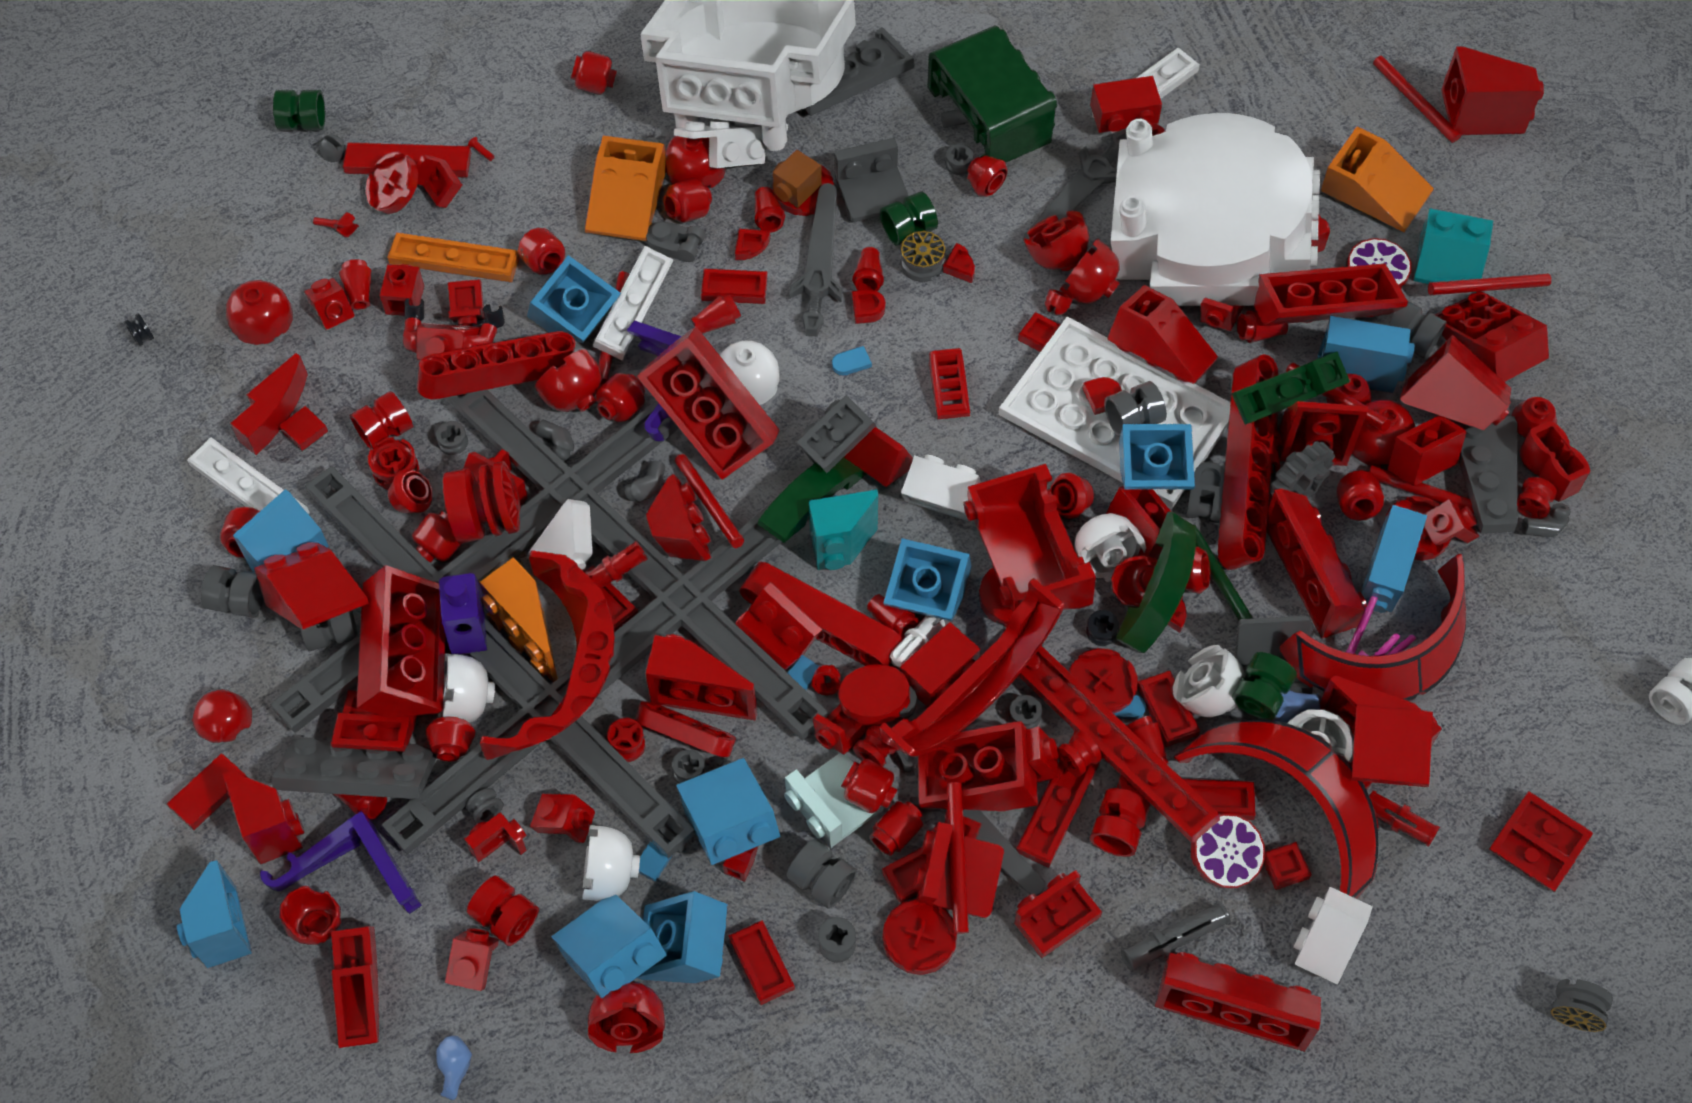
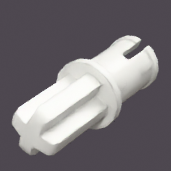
M925 615L915 628L908 629L903 641L891 652V663L900 668L905 661L945 626L944 619H940L936 624H932L937 618Z

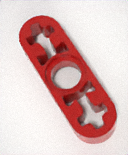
M640 702L635 720L644 727L721 757H730L736 740L735 736L726 731L652 702Z

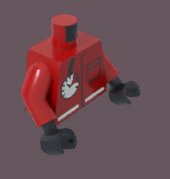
M409 298L405 300L406 320L403 345L407 350L417 353V360H421L424 356L493 343L497 328L505 324L503 308L500 305L497 311L491 312L490 304L483 307L485 323L481 327L421 323L425 318L424 300L421 299V304L418 306H411Z

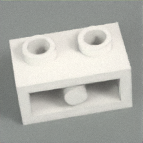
M914 455L901 494L906 502L968 521L963 502L968 501V486L981 483L979 475H976V471L968 466L958 464L954 468L944 465V461L936 456L925 455L924 458Z
M1329 887L1324 899L1317 896L1308 914V918L1314 921L1309 930L1302 927L1293 948L1299 950L1295 965L1338 985L1368 923L1373 906L1332 887Z

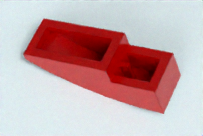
M297 353L246 394L251 406L230 423L238 441L255 455L264 449L281 430L279 425L290 417L303 392L308 373L301 356Z
M374 926L331 931L334 960L332 981L338 1046L343 1048L378 1043L379 990Z

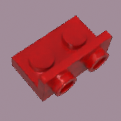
M771 582L762 589L751 607L735 622L745 634L785 670L806 653L822 631L817 624Z

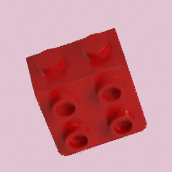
M938 822L932 831L927 830L924 838L922 852L927 853L924 868H918L915 878L914 889L919 890L916 902L953 911L949 845L953 825ZM964 836L968 915L987 918L992 912L1004 849L998 844Z

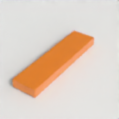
M396 232L387 258L389 264L392 265L408 264L425 270L512 282L520 256L518 250Z

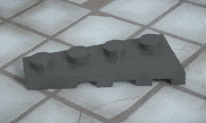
M881 27L875 32V38L869 42L863 40L856 45L854 53L848 57L844 56L845 69L836 88L822 100L804 109L812 116L913 69L914 58Z
M1515 416L1505 417L1496 426L1491 423L1485 430L1451 420L1467 431L1458 461L1480 534L1514 532L1517 526V421Z

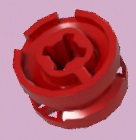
M394 437L384 438L377 442L374 450L370 449L368 464L373 473V478L380 487L388 490L395 475L401 470L417 468L416 471H420L414 448L403 438L402 440H395Z

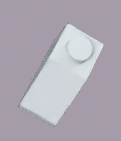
M567 499L528 553L530 554L534 550L566 555L574 560L578 567L584 571L587 561L593 554L590 506L584 501Z

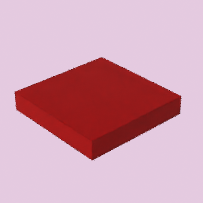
M1356 706L1351 781L1428 788L1430 782L1433 712Z

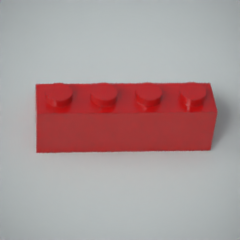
M1386 263L1259 274V288L1256 293L1254 307L1263 325L1277 326L1287 323H1310L1312 321L1329 320L1330 316L1354 318L1388 315L1407 307L1408 300Z
M696 326L671 344L637 375L639 380L721 480L771 446L780 431Z
M1282 488L1274 490L1268 508L1266 531L1318 633L1323 639L1356 628L1367 607L1366 600L1361 592L1356 591L1351 581L1352 577L1348 566L1341 562L1336 553L1334 539L1331 535L1326 534L1321 525V516L1315 506H1311L1306 495Z
M385 565L363 582L362 591L367 596L369 604L362 606L357 708L388 718L440 713L443 711L445 631L442 624L439 583Z
M1185 952L1169 954L1155 1007L1303 1052L1306 1051L1319 1031L1321 1023V997L1311 995L1310 990L1301 986H1289L1288 988L1274 984L1271 978L1264 975L1255 974L1247 976L1237 973L1234 967L1227 964L1216 963L1210 965L1200 962L1198 957Z

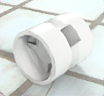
M1692 658L1680 660L1668 673V676L1663 678L1649 693V700L1654 710L1667 721L1677 725H1685L1692 719Z

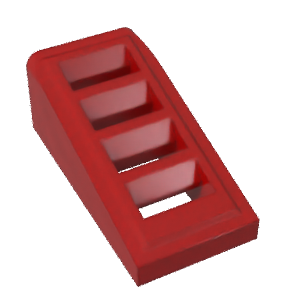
M962 349L931 351L929 353V370L937 420L970 416ZM943 376H957L955 378L940 379ZM959 388L957 391L941 392L944 389ZM961 400L959 404L943 405V401Z

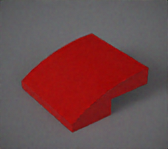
M348 690L343 713H338L331 746L332 748L404 752L412 736L417 715L388 718L358 709L357 691Z
M1528 791L1489 850L1552 892H1555L1593 835V832Z

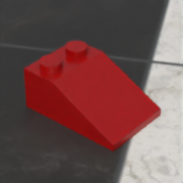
M1297 401L1285 409L1279 427V434L1282 436L1280 461L1286 462V458L1294 451L1301 452L1307 445L1312 446L1315 441L1319 443L1322 441L1336 456L1332 460L1333 465L1347 466L1366 418L1368 407Z
M316 542L302 544L297 547V552L286 556L279 554L268 557L264 560V564L254 568L266 606L302 630L369 604L367 596L332 550Z
M674 634L654 636L645 673L652 703L666 707L756 721L755 688L752 682L690 640H685L683 637Z
M1336 675L1329 680L1321 698V707L1319 709L1339 715L1349 725L1353 736L1356 706L1425 711L1421 710L1413 702ZM1434 716L1432 721L1431 747L1442 730Z
M1017 721L960 732L940 747L918 756L920 807L948 809L947 783L960 782L962 784L963 810L1008 811L1037 806V774L1027 763V728L1023 722Z

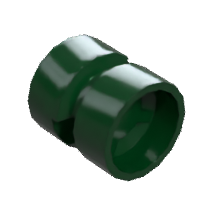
M295 90L275 91L273 97V116L278 130H297L299 126H302L304 130L324 129L326 111L324 96L321 90H302L299 95Z
M923 191L904 198L903 204L896 201L880 209V218L884 231L895 246L901 245L904 239L914 232H931L938 227L935 208L930 198Z
M1256 652L1245 671L1248 678L1240 680L1232 695V699L1246 713L1259 719L1273 720L1284 702L1282 695L1289 692L1297 677V672L1288 662L1275 655Z

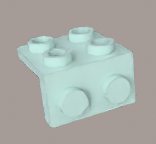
M841 753L806 778L797 769L785 777V799L795 811L799 810L803 814L812 833L818 839L822 838L830 848L885 808L880 806L875 813H868L845 799V789L841 787V784L854 762L847 754L843 755Z

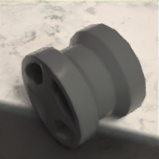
M832 917L825 920L818 932L819 950L822 956L834 963L848 960L854 954L856 948L855 928L851 922L842 917Z

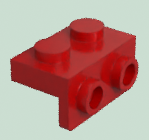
M1077 870L1067 876L1065 873L1059 874L1048 883L1046 891L1038 896L1034 893L1030 894L1017 905L1018 910L1014 924L1041 959L1098 920L1102 915L1100 908L1079 883L1081 875Z

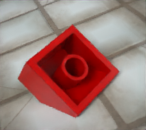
M230 770L222 773L242 838L260 865L287 855L288 852L292 853L303 849L299 835L305 833L298 813H295L290 799L283 801L276 788Z

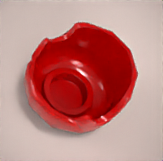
M1145 555L1132 556L1115 567L1111 577L1112 591L1123 605L1140 606L1157 564V559Z
M227 689L211 691L197 702L192 723L198 735L211 743L230 742L236 739L237 734L241 730L250 728L252 708L244 697Z
M306 885L286 895L280 904L279 917L287 935L300 944L318 945L331 938V931H337L341 924V908L328 891L323 893L316 892Z

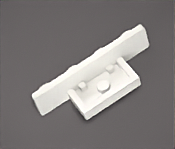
M711 120L710 126H705L703 122H686V128L674 129L675 136L691 139L709 137V167L724 168L765 163L766 145L763 144L761 125L741 122L729 124L727 120Z

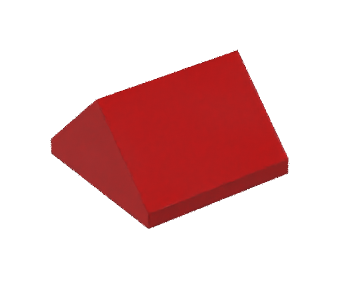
M877 427L873 428L844 456V458L885 487L907 473L913 461V457L903 445Z

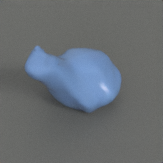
M1289 690L1287 694L1282 695L1284 702L1273 721L1288 723L1301 712L1319 710L1321 707V696L1319 694H1303Z
M458 1036L444 1038L436 1050L437 1065L444 1075L441 1096L450 1100L456 1099L459 1086L468 1071L472 1057L471 1051Z

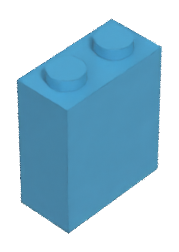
M1330 316L1317 359L1338 352L1347 374L1352 373L1363 377L1371 390L1393 393L1397 382L1404 381L1407 363L1412 361L1415 344L1409 343L1411 329Z
M1392 505L1381 527L1361 590L1367 605L1371 596L1378 598L1373 611L1379 613L1392 612L1402 596L1427 515Z
M744 758L676 785L684 812L691 826L695 829V834L711 865L781 837L774 811Z
M617 895L602 899L551 936L567 963L601 998L610 991L618 990L622 985L632 982L667 956L651 927Z

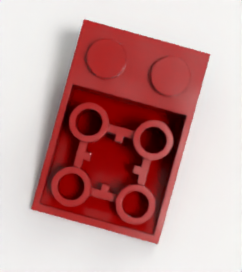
M1143 285L1120 306L1107 338L1108 341L1116 344L1120 350L1132 352L1145 359L1149 365L1161 367L1174 374L1178 380L1195 384L1218 359L1217 354L1172 298L1146 285Z
M1482 291L1472 293L1467 298L1434 314L1447 321L1441 334L1446 340L1452 335L1455 336L1504 382L1549 358L1547 325Z

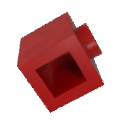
M387 264L380 292V299L385 314L405 316V300L409 298L411 306L420 305L425 285L419 267L408 264Z

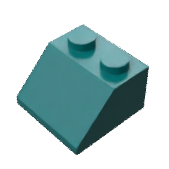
M1429 208L1420 234L1413 281L1429 284L1430 282L1482 279L1490 249L1494 220Z
M877 489L809 501L810 538L817 570H837L845 565L852 564L878 530Z

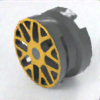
M919 231L908 235L901 246L900 265L902 272L908 278L918 282L931 281V278L936 275L939 277L943 272V265L945 263L944 242L932 232ZM928 236H931V237H932L931 240H926V239H927Z
M1569 979L1560 980L1556 988L1558 999L1553 1002L1551 1008L1552 1016L1564 1025L1590 1032L1603 1031L1608 1023L1606 1011L1611 1009L1613 1002L1612 994L1603 987L1589 981L1577 979L1576 984H1569Z

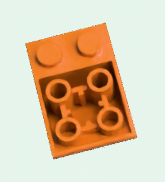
M1358 126L1328 166L1321 188L1322 192L1404 233L1434 190L1385 139Z
M603 135L595 162L585 233L647 241L646 235L652 224L666 173L664 144Z
M513 557L480 581L484 594L481 597V601L489 611L486 616L493 627L498 631L503 628L509 635L507 639L511 646L519 654L525 652L531 659L529 661L530 665L542 677L546 675L554 683L558 676L536 581Z

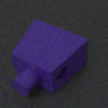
M469 573L440 578L439 590L442 624L451 654L487 651L484 605L481 601L483 593L476 575ZM460 624H468L471 626V629L461 632Z

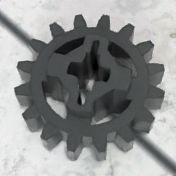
M1315 441L1312 446L1307 445L1301 452L1294 451L1286 458L1282 468L1276 472L1277 480L1271 484L1273 488L1269 493L1273 496L1274 490L1282 488L1311 497L1319 490V486L1324 479L1329 476L1330 472L1328 469L1334 464L1332 460L1336 457L1333 454L1334 452L1322 441L1320 443Z

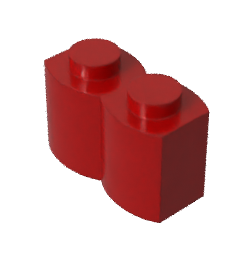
M1549 420L1530 429L1519 450L1520 457L1525 466L1531 472L1538 475L1539 478H1543L1555 486L1557 494L1554 500L1560 502L1579 493L1590 474V467L1585 457L1578 450L1570 446L1566 433L1553 421Z

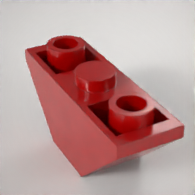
M675 474L667 478L646 513L651 534L669 557L707 561L712 558L707 545L711 542V539L706 529L700 524V522L704 521V518L699 508L693 503L697 500V497L691 486L687 482L682 484Z

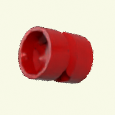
M392 391L375 399L374 407L371 408L365 405L349 415L359 436L371 450H374L377 442L384 438H389L391 434L398 437L413 428L408 412Z
M1110 788L1106 790L1099 809L1101 816L1096 818L1090 836L1091 843L1100 850L1121 857L1135 855L1142 834L1140 829L1145 825L1151 806L1150 803L1143 796L1126 789Z
M494 875L477 889L467 906L466 912L481 926H491L490 931L505 945L512 946L523 938L532 927L538 916L539 907L523 894L515 895V888L500 876Z

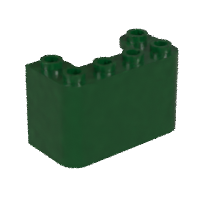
M994 25L929 53L927 88L934 97L939 95L942 98L948 95L951 97L973 127V140L976 144L981 142L985 154L981 157L990 156L1007 163L1052 142L1057 100L1051 91H1047L1041 83L1038 73L1035 70H1031L1025 62L1022 52L1019 49L1016 50L1011 44L1004 29Z

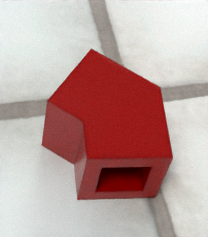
M758 846L726 859L723 864L724 874L745 882L754 864Z

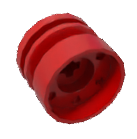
M505 461L494 463L493 473L487 464L481 465L479 468V482H476L469 468L444 473L443 494L452 532L459 544L483 539L486 522L495 537L503 534V525L509 534L520 530L519 494Z

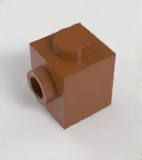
M799 150L793 152L784 162L778 163L772 174L774 193L782 201H788L797 208L822 185L821 164Z

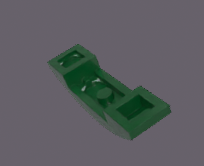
M1334 352L1263 382L1232 393V396L1246 425L1287 409L1297 401L1304 402L1345 385L1350 380L1338 352Z
M844 457L828 473L815 463L780 493L759 518L758 525L785 543L806 525L807 517L809 516L810 500L831 497L842 487L849 490L867 473Z
M1167 512L1155 543L1163 549L1139 608H1128L1116 638L1139 653H1145L1169 623L1183 596L1193 566L1196 548V526L1174 512Z

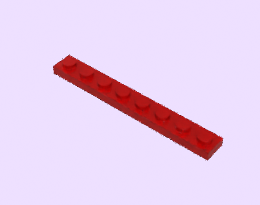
M1042 646L1039 648L1018 676L1076 732L1084 731L1098 745L1102 757L1193 844L1220 821L1219 813L1045 648Z

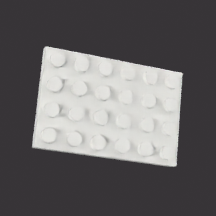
M1066 317L1001 404L998 414L1123 483L1120 474V437L1111 428L1106 412L1094 414L1083 391L1084 382L1101 377L1112 378L1119 383L1122 391L1125 390L1129 394L1132 387L1148 381L1153 382L1161 392L1166 406V420L1159 424L1192 425L1194 472L1200 464L1204 463L1229 426L1231 402L1197 384L1178 380L1171 372L1161 367L1149 365L1145 359L1132 352L1120 350L1116 344L1108 341L1104 335ZM1153 489L1170 509L1174 507L1185 489Z

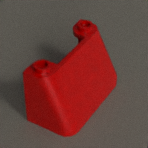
M1046 464L968 486V501L963 502L966 517L969 522H975L1001 587L998 590L1001 602L1004 607L1010 606L1013 612L1026 597L1028 582L1032 578L1038 580L1065 604L1063 610L1081 609L1092 605L1094 600L1095 573L1090 562L1085 563L1083 557L1078 558L1057 511V498L1055 495H1052L1050 489H1047V482L1052 481V476Z

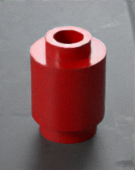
M896 801L873 826V832L869 836L870 840L881 852L888 856H892L895 851L900 852L923 827V822L920 819L922 817L921 811L909 801L905 803Z

